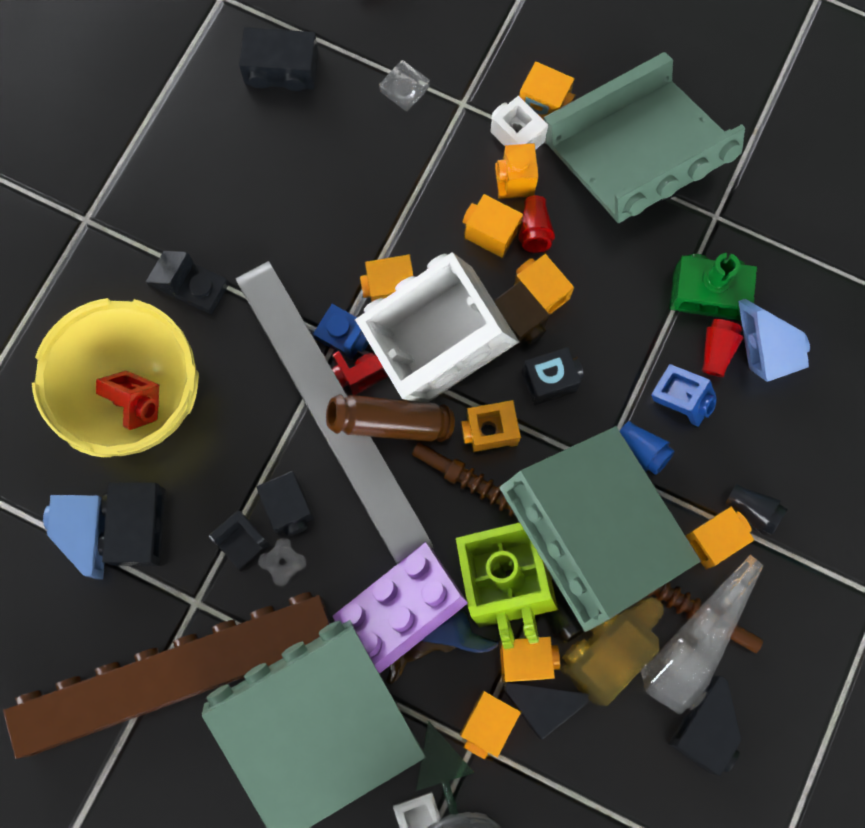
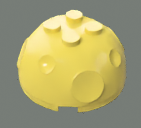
M106 298L79 306L62 317L50 329L35 356L38 362L32 390L42 418L71 447L92 456L103 458L126 456L143 452L160 444L177 430L185 417L190 414L195 402L199 372L196 370L193 351L184 332L164 312L139 300L134 299L133 302L110 301ZM127 370L159 384L158 419L155 422L133 430L124 428L123 407L116 406L112 401L96 394V379Z

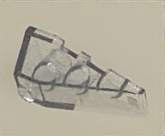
M751 554L641 670L645 691L680 715L687 708L690 710L696 708L707 695L705 689L711 682L763 568V565Z

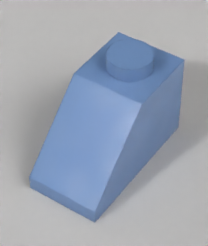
M747 299L738 301L748 366L751 371L768 382L809 367L807 352L810 351V343L803 331Z
M50 495V506H46L43 515L47 536L83 576L103 579L105 563L102 562L103 556H100L98 552V539L100 533L105 532L106 519L101 512L102 497Z

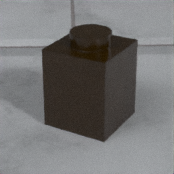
M521 281L494 300V303L519 343L514 345L516 348L524 342L531 345L545 334L546 329L544 327L546 326L549 314Z

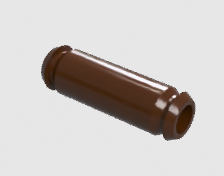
M338 394L331 398L328 403L326 423L328 428L335 434H339L342 431L346 435L434 441L436 439L438 442H443L450 438L454 431L455 416L453 411L445 404L438 406L436 403L349 395L344 398L342 394Z

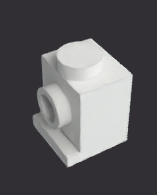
M519 96L509 104L506 102L502 103L493 112L490 132L504 146L535 143L536 150L545 142L548 124Z

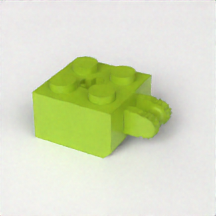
M516 523L456 538L467 605L474 622L479 628L498 624L504 649L514 648L515 641L510 621L523 618L524 633L529 644L539 642L535 615L556 611L558 608L550 572L522 525ZM512 570V574L505 578V571Z

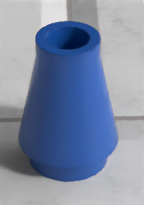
M628 421L620 429V433L645 472L651 471L654 475H657L668 464L675 453L669 447V441L636 426L631 421Z

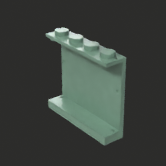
M666 52L657 55L543 117L544 121L548 124L545 138L546 144L618 223L631 216L640 214L648 206L663 198L672 196L680 188L704 178L712 170L725 163L734 161L742 154L745 127L741 124L727 131L719 127L672 81L673 59Z
M617 426L520 470L499 487L585 632L611 619L701 562Z
M338 620L327 625L319 631V638L307 645L303 641L292 645L281 654L283 657L281 660L269 667L267 663H262L252 668L244 675L246 680L230 688L229 684L223 685L210 693L206 698L208 702L204 703L202 717L266 828H309L426 758L420 743L413 731L410 730L359 639L351 620L343 624Z

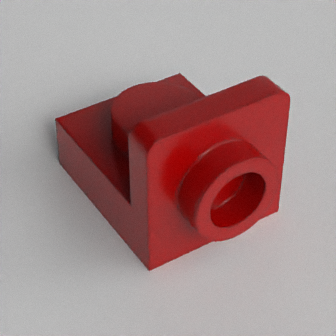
M340 351L332 354L336 365L331 368L342 388L348 386L353 395L389 377L374 353L365 354L357 359L354 363L355 366L352 368L348 367Z
M127 370L96 379V394L112 401L116 406L123 407L124 428L133 430L155 422L158 419L159 384Z

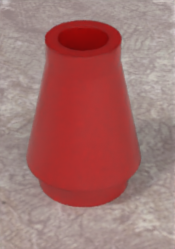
M539 195L529 196L525 199L518 236L523 249L532 253L548 250L555 239V233L546 207V199Z
M713 319L711 327L706 329L702 372L716 377H724L728 365L744 338L741 335L743 328L741 325L728 320Z

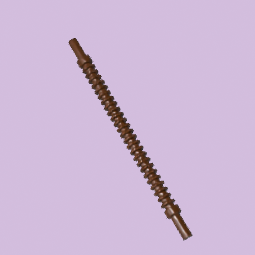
M418 442L412 452V456L444 473V479L450 483H461V489L469 487L471 495H474L476 492L479 493L480 500L488 498L490 506L496 503L500 506L499 511L507 509L509 517H513L515 513L499 488L502 484L497 487L493 485V479L489 481L484 480L483 473L477 476L474 474V468L467 470L465 468L466 464L461 460L455 458L452 461ZM670 581L647 595L649 597L654 594L657 596V602L666 601L667 608L675 606L677 614L685 612L686 619L695 618L698 626L705 624L706 630L717 636L721 633L754 653H757L763 644V639L728 620L729 616L727 613L720 609L711 610V604L709 603L703 606L700 598L691 599L690 592L682 594L680 586L672 588Z

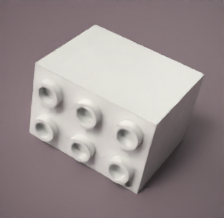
M453 252L449 255H439L431 260L427 265L428 269L417 277L411 276L402 280L395 287L396 291L385 299L379 298L372 301L364 308L363 311L365 313L355 319L402 399L430 402L519 343L474 269Z

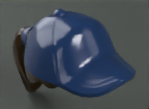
M460 609L389 666L386 682L388 684L394 683L400 678L407 662L420 659L434 650L450 652L460 648L469 652L482 653L496 648L498 642L473 633L467 613Z

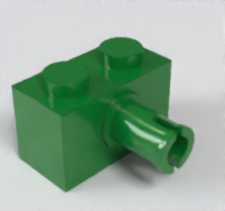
M727 253L719 255L716 260H710L702 254L682 255L673 272L669 310L741 321L738 301L747 299L754 303L757 266L745 265L734 254H730L727 260H725Z

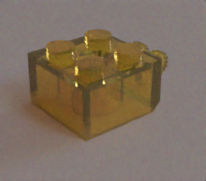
M645 598V600H640L637 606H633L630 610L627 608L611 619L590 629L594 634L587 641L585 639L580 642L576 641L561 657L566 663L560 668V671L582 693L589 694L588 699L594 705L608 706L659 651V638L651 629L659 622L658 619H661V616L664 615V604H661V600L658 601L657 598Z

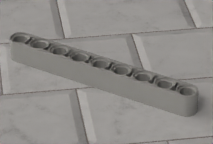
M267 261L235 278L395 562L398 564L425 542L433 548L427 533L372 438L369 436L346 435L342 431L339 434H335L328 428L326 410L330 399L338 394H342L344 398L347 395L270 262Z

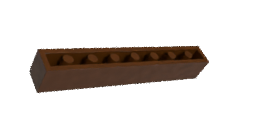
M311 592L302 593L288 599L290 606L275 611L273 605L251 612L252 620L236 625L235 619L228 620L211 627L213 631L211 635L198 639L196 633L174 640L175 648L159 653L158 647L135 654L136 662L120 667L119 662H113L96 668V676L81 681L80 676L71 677L56 683L57 691L42 696L41 690H37L15 698L17 705L3 710L15 759L33 756L245 678L244 675L248 671L262 663H267L269 667L283 658L281 654L286 649L302 641L307 645L320 637L318 633L321 629L331 624L323 598L320 595L312 597Z

